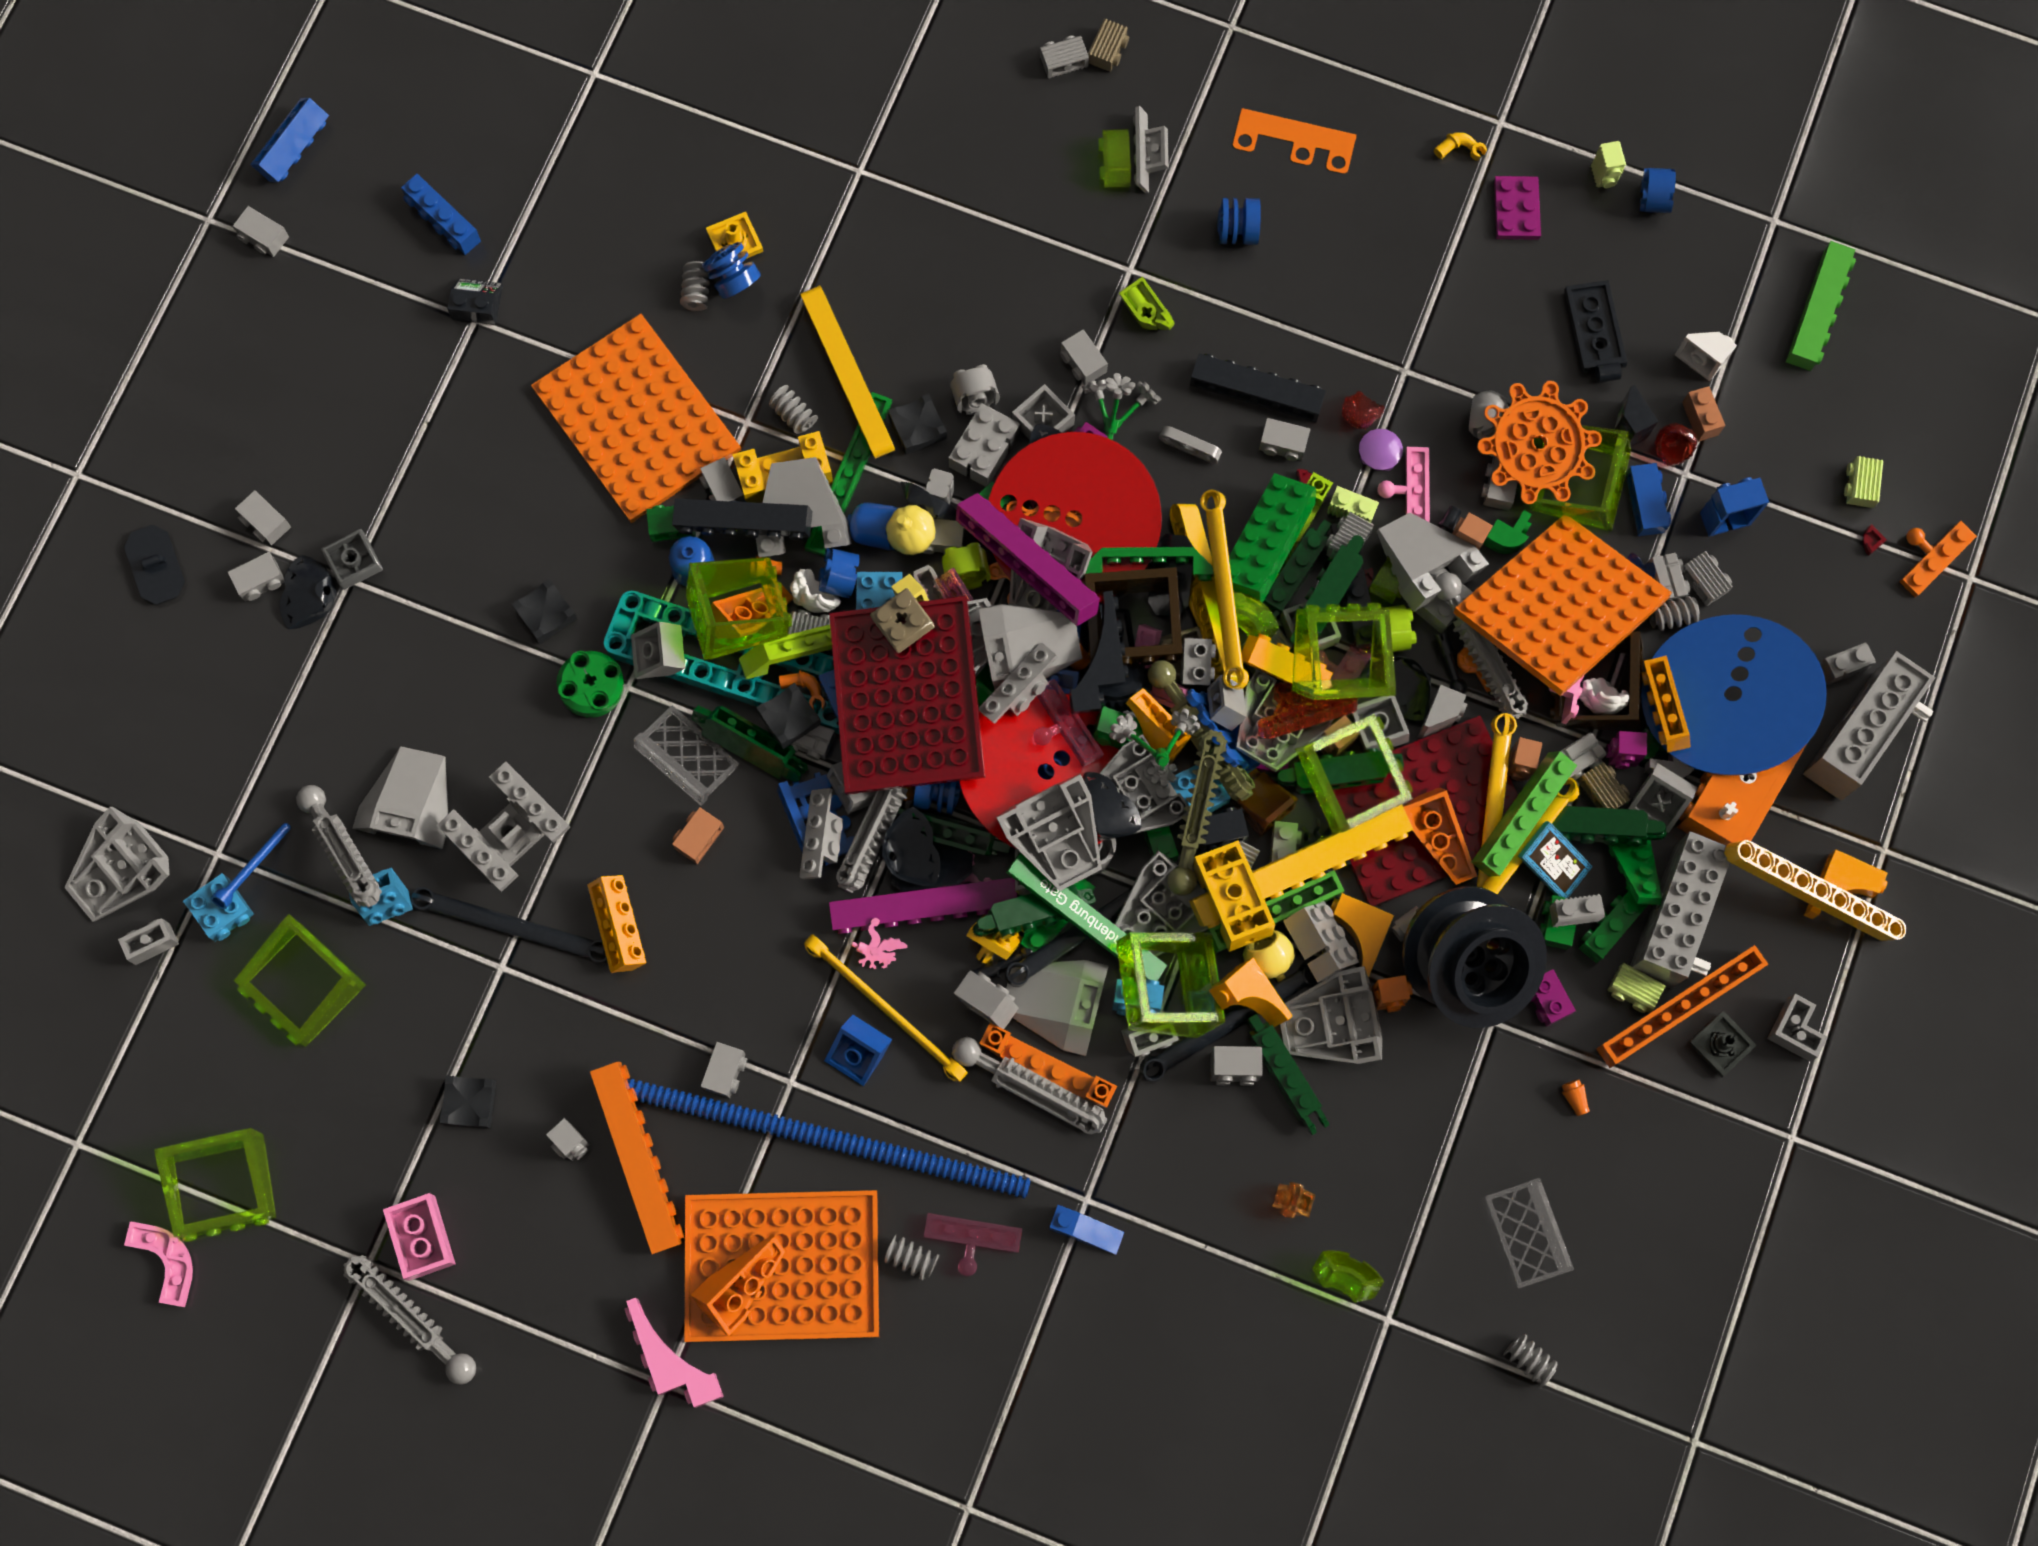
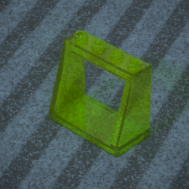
M1581 425L1585 430L1599 432L1602 437L1600 445L1588 449L1613 455L1601 507L1543 499L1545 489H1541L1537 500L1533 504H1529L1530 510L1561 518L1563 515L1569 516L1580 524L1612 531L1631 454L1628 431Z
M770 557L689 563L686 599L704 660L718 658L787 637L788 627L792 626V617L790 613H787V601L781 595V582H777V570L775 566H772ZM758 583L761 584L771 618L715 622L709 598Z
M1354 603L1347 604V607L1327 604L1326 608H1320L1318 605H1306L1305 609H1297L1292 691L1313 700L1395 696L1396 682L1390 611L1382 608L1379 603H1367V607H1361L1360 604ZM1373 620L1370 678L1321 680L1317 622Z
M1375 713L1295 748L1332 833H1343L1413 799L1411 793H1413L1412 787L1408 780H1404L1401 773L1403 772V767L1400 761L1394 758L1392 742L1389 738H1385L1382 731L1384 729L1383 722L1379 716H1375ZM1370 726L1400 794L1346 820L1316 751Z
M290 914L278 925L234 980L239 985L237 990L245 998L251 996L256 1001L253 1005L262 1014L267 1012L272 1016L270 1022L279 1030L283 1027L289 1032L286 1037L296 1046L300 1043L305 1047L366 986L355 973ZM296 934L342 976L300 1029L250 983L260 970Z
M1128 933L1116 941L1128 1030L1198 1038L1225 1023L1224 1010L1220 1008L1209 991L1219 982L1212 933ZM1142 949L1177 954L1186 1013L1150 1012Z
M248 1128L154 1149L175 1238L182 1239L183 1242L197 1240V1235L216 1236L222 1234L221 1230L230 1228L231 1231H239L245 1229L247 1224L254 1223L255 1226L269 1224V1219L276 1218L263 1133ZM245 1148L258 1208L184 1225L175 1163Z

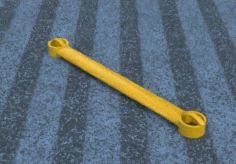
M1211 489L1204 492L1200 504L1206 511L1226 664L1223 681L1227 687L1241 690L1247 685L1249 675L1243 669L1223 517L1226 500L1222 493ZM1212 496L1215 508L1208 509L1207 502ZM1235 671L1238 685L1232 686L1230 677Z
M1508 713L1495 716L1491 722L1494 737L1481 847L1503 817L1511 737L1517 727L1515 718ZM1503 716L1505 718V725L1501 733L1497 728V721ZM1480 869L1478 871L1477 887H1481L1489 877Z
M1569 777L1564 784H1570L1568 792L1565 795H1561L1558 792L1500 876H1489L1481 886L1482 888L1496 894L1499 893L1523 862L1518 855L1543 823L1548 821L1552 824L1566 804L1578 797L1579 788L1573 778Z
M813 934L806 939L804 945L810 955L817 958L822 957L937 1059L943 1065L944 1073L949 1079L960 1082L968 1074L953 1058H948L829 952V949L821 940Z

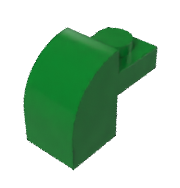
M1524 510L1514 528L1497 519L1483 545L1500 554H1512L1519 551L1529 538L1525 534L1532 524L1528 522L1532 514Z

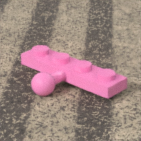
M1407 447L1406 486L1394 485L1391 481L1387 480L1382 481L1377 488L1378 494L1383 498H1390L1394 494L1406 495V514L1412 513L1430 522L1429 448Z

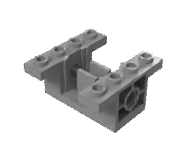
M507 762L503 763L489 778L508 797L509 804L480 831L476 828L473 829L454 809L437 824L441 831L501 892L519 876L511 866L544 835L554 844L571 828ZM509 829H512V830L504 837L505 832H506L507 830H509Z

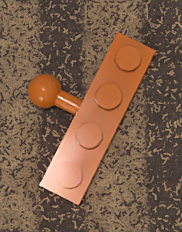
M1959 521L1932 547L1925 540V533L1922 529H1910L1906 535L1908 543L1914 546L1918 545L1926 555L1899 582L1914 597H1917L1977 536L1962 521Z

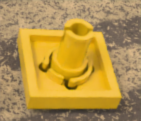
M746 212L706 227V232L715 251L723 248L722 244L726 245L727 243L731 245L736 242H742L744 249L741 252L747 251L749 254L747 258L763 252V247Z
M973 926L966 935L982 945L976 957L979 961L984 957L982 963L985 964L990 963L994 953L1007 960L1020 946L1023 939L1018 932L1008 939H1002V937L993 939L992 934L976 937L972 930Z

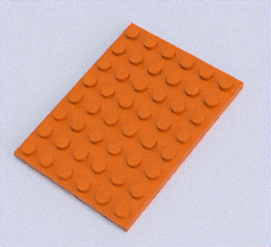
M642 314L628 321L531 385L537 396L630 523L647 513L646 509H652L653 506L660 505L702 476L700 468L723 457L727 460L733 454L741 451V446Z
M1565 513L1456 606L1453 613L1550 689L1562 696L1670 598L1672 592Z
M877 1190L685 1195L684 1342L879 1337ZM773 1234L786 1253L772 1276L766 1278L760 1288L762 1293L758 1299L755 1297L748 1309L750 1313L746 1320L730 1336H727L701 1311L691 1294L708 1277Z

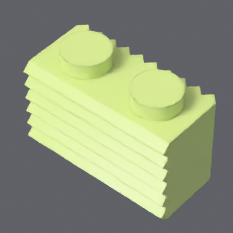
M1619 141L1601 144L1590 166L1595 183H1597L1596 187L1611 188L1615 186L1626 166Z
M1857 456L1848 464L1846 475L1849 476V483L1846 484L1844 496H1847V504L1874 508L1879 503L1883 460Z
M1337 486L1327 513L1341 519L1342 517L1346 518L1349 512L1371 523L1379 502Z
M1623 963L1619 966L1607 990L1612 992L1611 996L1622 1002L1628 1001L1632 1003V1007L1641 1013H1649L1654 1010L1666 985Z

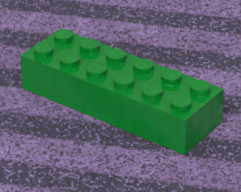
M1274 473L1229 556L1234 598L1261 607L1316 504V487Z

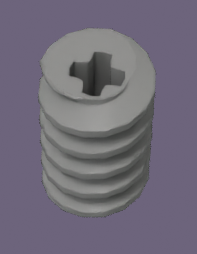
M701 261L688 262L683 266L684 273L682 275L680 304L691 311L707 309V306L703 303L708 302V297L705 295L709 293V289L706 288L710 285V282L707 280L709 272L704 271L702 267L704 262Z
M784 385L774 393L769 406L775 409L777 415H781L783 421H787V425L793 428L794 433L800 434L812 427L817 421L818 416L810 417L812 410L807 409L804 411L806 403L798 405L801 398L797 396L792 399L795 392L793 390L787 392L789 386Z
M1687 596L1684 599L1677 598L1675 601L1668 600L1666 603H1663L1649 616L1652 628L1658 625V628L1662 631L1666 623L1667 627L1672 629L1673 622L1676 623L1677 627H1681L1682 620H1684L1686 625H1690L1691 618L1694 623L1699 622L1700 612L1697 600L1694 597Z
M895 1235L885 1255V1263L888 1264L894 1259L893 1266L895 1268L903 1263L902 1271L906 1272L911 1267V1275L915 1276L920 1272V1280L930 1276L937 1263L939 1254L931 1259L930 1250L923 1255L922 1246L913 1250L914 1242L911 1241L905 1246V1238L902 1237L896 1242Z
M1523 1334L1507 1347L1503 1355L1510 1352L1509 1361L1512 1362L1518 1359L1517 1368L1519 1369L1525 1365L1526 1370L1524 1374L1527 1375L1533 1372L1532 1381L1541 1379L1539 1387L1542 1388L1556 1372L1557 1361L1553 1360L1548 1363L1550 1355L1545 1354L1541 1356V1347L1533 1350L1535 1342L1531 1340L1526 1343L1527 1335Z

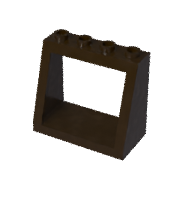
M1176 567L1088 573L1084 575V585L1095 592L1097 596H1101L1106 591H1113V595L1169 591L1172 644L1126 647L1125 656H1122L1123 665H1127V667L1131 666L1132 663L1152 665L1158 660H1165L1172 664L1176 663L1177 660H1181L1182 639ZM1097 614L1086 621L1090 664L1099 643Z
M1631 632L1610 651V653L1630 654L1629 715L1576 716L1571 718L1567 724H1563L1561 721L1566 697L1551 692V697L1555 698V706H1551L1550 716L1551 719H1554L1557 727L1642 732L1641 691L1643 681L1641 672H1643V642L1640 632Z

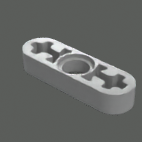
M1163 426L1159 435V439L1165 444L1210 463H1217L1222 453L1221 449L1217 446L1170 426Z

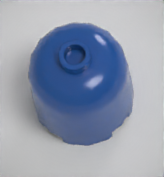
M863 502L856 506L852 514H849L847 517L852 539L861 545L887 551L895 550L888 542L886 525L892 514L899 507Z
M687 536L677 540L670 548L669 563L672 576L678 584L696 589L705 586L711 581L716 565L713 554L706 542L698 537Z

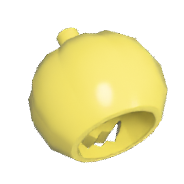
M907 505L898 508L886 525L889 544L893 549L905 555H915L924 552L935 539L936 531L933 517L928 511L917 505Z
M1274 930L1272 936L1246 945L1243 958L1245 962L1254 957L1268 979L1276 978L1277 982H1280L1286 978L1284 973L1293 964L1295 949L1284 933Z

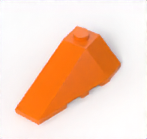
M780 582L712 602L704 622L717 637L742 636L759 629L791 602L793 596Z
M1439 787L1417 796L1403 806L1413 827L1412 831L1454 884L1457 885L1477 877L1447 790Z
M772 1234L708 1277L691 1296L701 1311L727 1336H730L746 1320L750 1313L748 1311L755 1297L759 1298L762 1293L760 1288L766 1278L772 1276L786 1251L776 1236Z

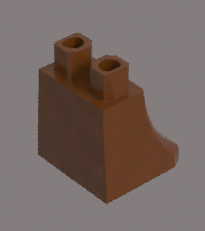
M1255 768L1248 773L1255 784V788L1252 789L1253 795L1243 801L1241 799L1238 801L1232 800V803L1237 810H1243L1245 820L1261 838L1273 827L1275 821H1281L1295 809L1299 799L1281 787L1265 772L1260 773Z

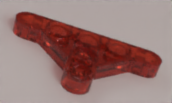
M1278 683L1274 686L1273 699L1278 705L1273 715L1258 721L1257 734L1261 738L1272 739L1352 714L1357 710L1358 698L1352 693L1326 696L1301 692L1289 683Z

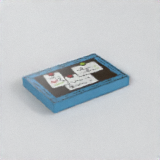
M1548 821L1543 823L1518 855L1556 896L1568 898L1592 868V865Z

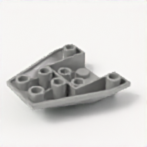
M1004 604L979 608L994 690L1005 681L1040 643L1046 645L1058 656L1042 673L1045 678L1082 659L1077 627L1060 611Z
M1257 669L1246 686L1244 696L1246 718L1239 725L1235 749L1277 772L1319 739L1324 731L1330 727L1337 714L1318 703L1310 711L1275 691L1273 687L1277 680Z
M1143 734L1139 736L1141 740L1149 745ZM1132 740L1118 751L1100 774L1108 777L1115 784L1118 793L1127 796L1138 809L1142 827L1135 833L1173 825L1180 821L1182 816L1189 814L1184 810V807L1188 805L1182 795L1176 793L1169 780L1167 787H1161L1160 782L1156 785L1151 784L1150 779L1153 776L1147 775V769L1153 767L1151 762L1155 758L1146 749ZM1103 782L1102 788L1109 789ZM1121 802L1122 808H1129L1125 806L1123 802ZM1132 816L1130 823L1136 825V823L1134 822V816ZM1099 838L1100 841L1108 840V839Z
M400 746L360 804L353 829L376 834L377 831L417 840L421 845L443 849L446 835L437 824L448 815L446 757Z
M1157 851L1142 867L1114 924L1156 957L1208 929L1207 926L1199 925L1189 903V900L1206 893V891L1197 883L1194 891L1188 895L1178 896L1174 894L1168 887L1167 877L1178 865L1160 851Z
M1088 960L1052 962L1028 978L1027 982L1021 987H1013L1007 983L1006 989L1015 998L1014 1003L1019 1007L1012 1018L1061 1050L1086 1056L1108 965ZM1020 967L1012 968L1010 975L1019 970ZM1025 972L1021 973L1020 975H1018L1017 977H1015L1012 981H1014V982H1022V981H1024V979H1025V977H1026V973H1025Z

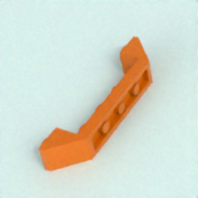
M989 1023L979 1043L999 1058H1014V1062L1030 1069L1088 1102L1107 1108L1117 1088L1116 1085L1098 1076L1094 1078L1012 1037L1010 1032L992 1023Z

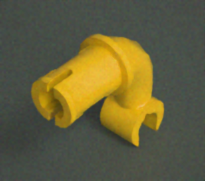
M1449 133L1446 135V139L1434 149V153L1439 159L1444 158L1450 151L1458 148L1460 145L1470 149V156L1476 161L1481 157L1476 152L1477 150L1481 151L1483 155L1487 152V148L1483 143H1477L1466 133Z

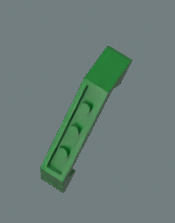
M1194 547L1101 548L1090 559L1085 573H1102L1103 560H1107L1109 564H1119L1121 560H1130V563L1141 564L1143 560H1153V563L1157 564L1166 563V560H1175V563H1189V560H1193L1194 578H1198V581H1212L1214 577L1213 566Z

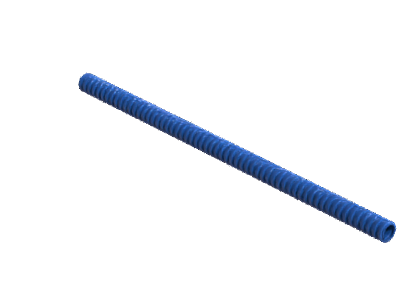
M633 1078L631 1080L627 1079L629 1087L634 1088L637 1099L641 1103L646 1101L648 1105L654 1103L656 1107L662 1105L664 1109L669 1107V1110L676 1109L677 1112L682 1110L684 1114L690 1112V1115L694 1116L697 1114L700 1118L705 1116V1119H709L710 1117L712 1121L718 1119L720 1123L725 1121L728 1125L733 1123V1126L736 1127L741 1125V1128L748 1127V1130H752V1128L756 1132L761 1130L763 1134L769 1132L771 1136L776 1134L777 1137L784 1136V1139L789 1137L791 1141L797 1139L799 1143L805 1141L807 1145L812 1143L813 1146L820 1145V1148L825 1146L827 1150L833 1148L835 1152L841 1150L843 1154L848 1152L849 1155L856 1154V1157L861 1155L863 1159L869 1157L871 1161L877 1159L879 1163L885 1161V1164L892 1163V1166L897 1164L899 1168L905 1166L907 1170L913 1168L915 1172L921 1170L920 1172L923 1174L924 1172H928V1175L933 1173L935 1177L941 1175L943 1179L949 1177L951 1181L957 1179L959 1183L960 1181H964V1184L969 1182L971 1186L977 1184L979 1188L985 1186L987 1190L993 1188L995 1192L1000 1190V1193L1007 1192V1195L1012 1193L1015 1194V1197L1020 1195L1023 1199L1028 1194L1031 1182L1028 1177L1022 1179L1023 1176H1019V1178L1015 1177V1174L1010 1176L1008 1172L1002 1174L1000 1170L994 1172L992 1168L986 1170V1167H983V1169L979 1168V1165L974 1167L972 1163L966 1165L964 1161L958 1163L956 1159L950 1161L948 1157L947 1159H943V1156L938 1158L936 1154L930 1156L928 1152L922 1154L920 1150L914 1152L912 1148L911 1150H907V1147L902 1149L900 1145L894 1147L892 1143L886 1145L884 1141L878 1143L876 1139L875 1141H871V1138L866 1140L864 1136L858 1138L856 1134L850 1136L848 1132L842 1134L840 1130L839 1132H835V1129L830 1131L828 1127L822 1129L820 1125L814 1127L812 1123L807 1125L804 1121L803 1123H799V1120L794 1122L792 1118L786 1120L784 1116L778 1118L776 1114L771 1116V1113L764 1114L763 1111L758 1113L756 1109L750 1111L748 1107L742 1109L740 1105L735 1107V1104L728 1105L727 1102L722 1104L720 1100L714 1102L712 1098L707 1100L704 1096L699 1098V1095L692 1096V1093L687 1095L684 1091L679 1093L676 1089L671 1091V1088L668 1087L664 1089L663 1086L657 1087L656 1084L651 1086L648 1082L643 1084L640 1080L635 1082Z

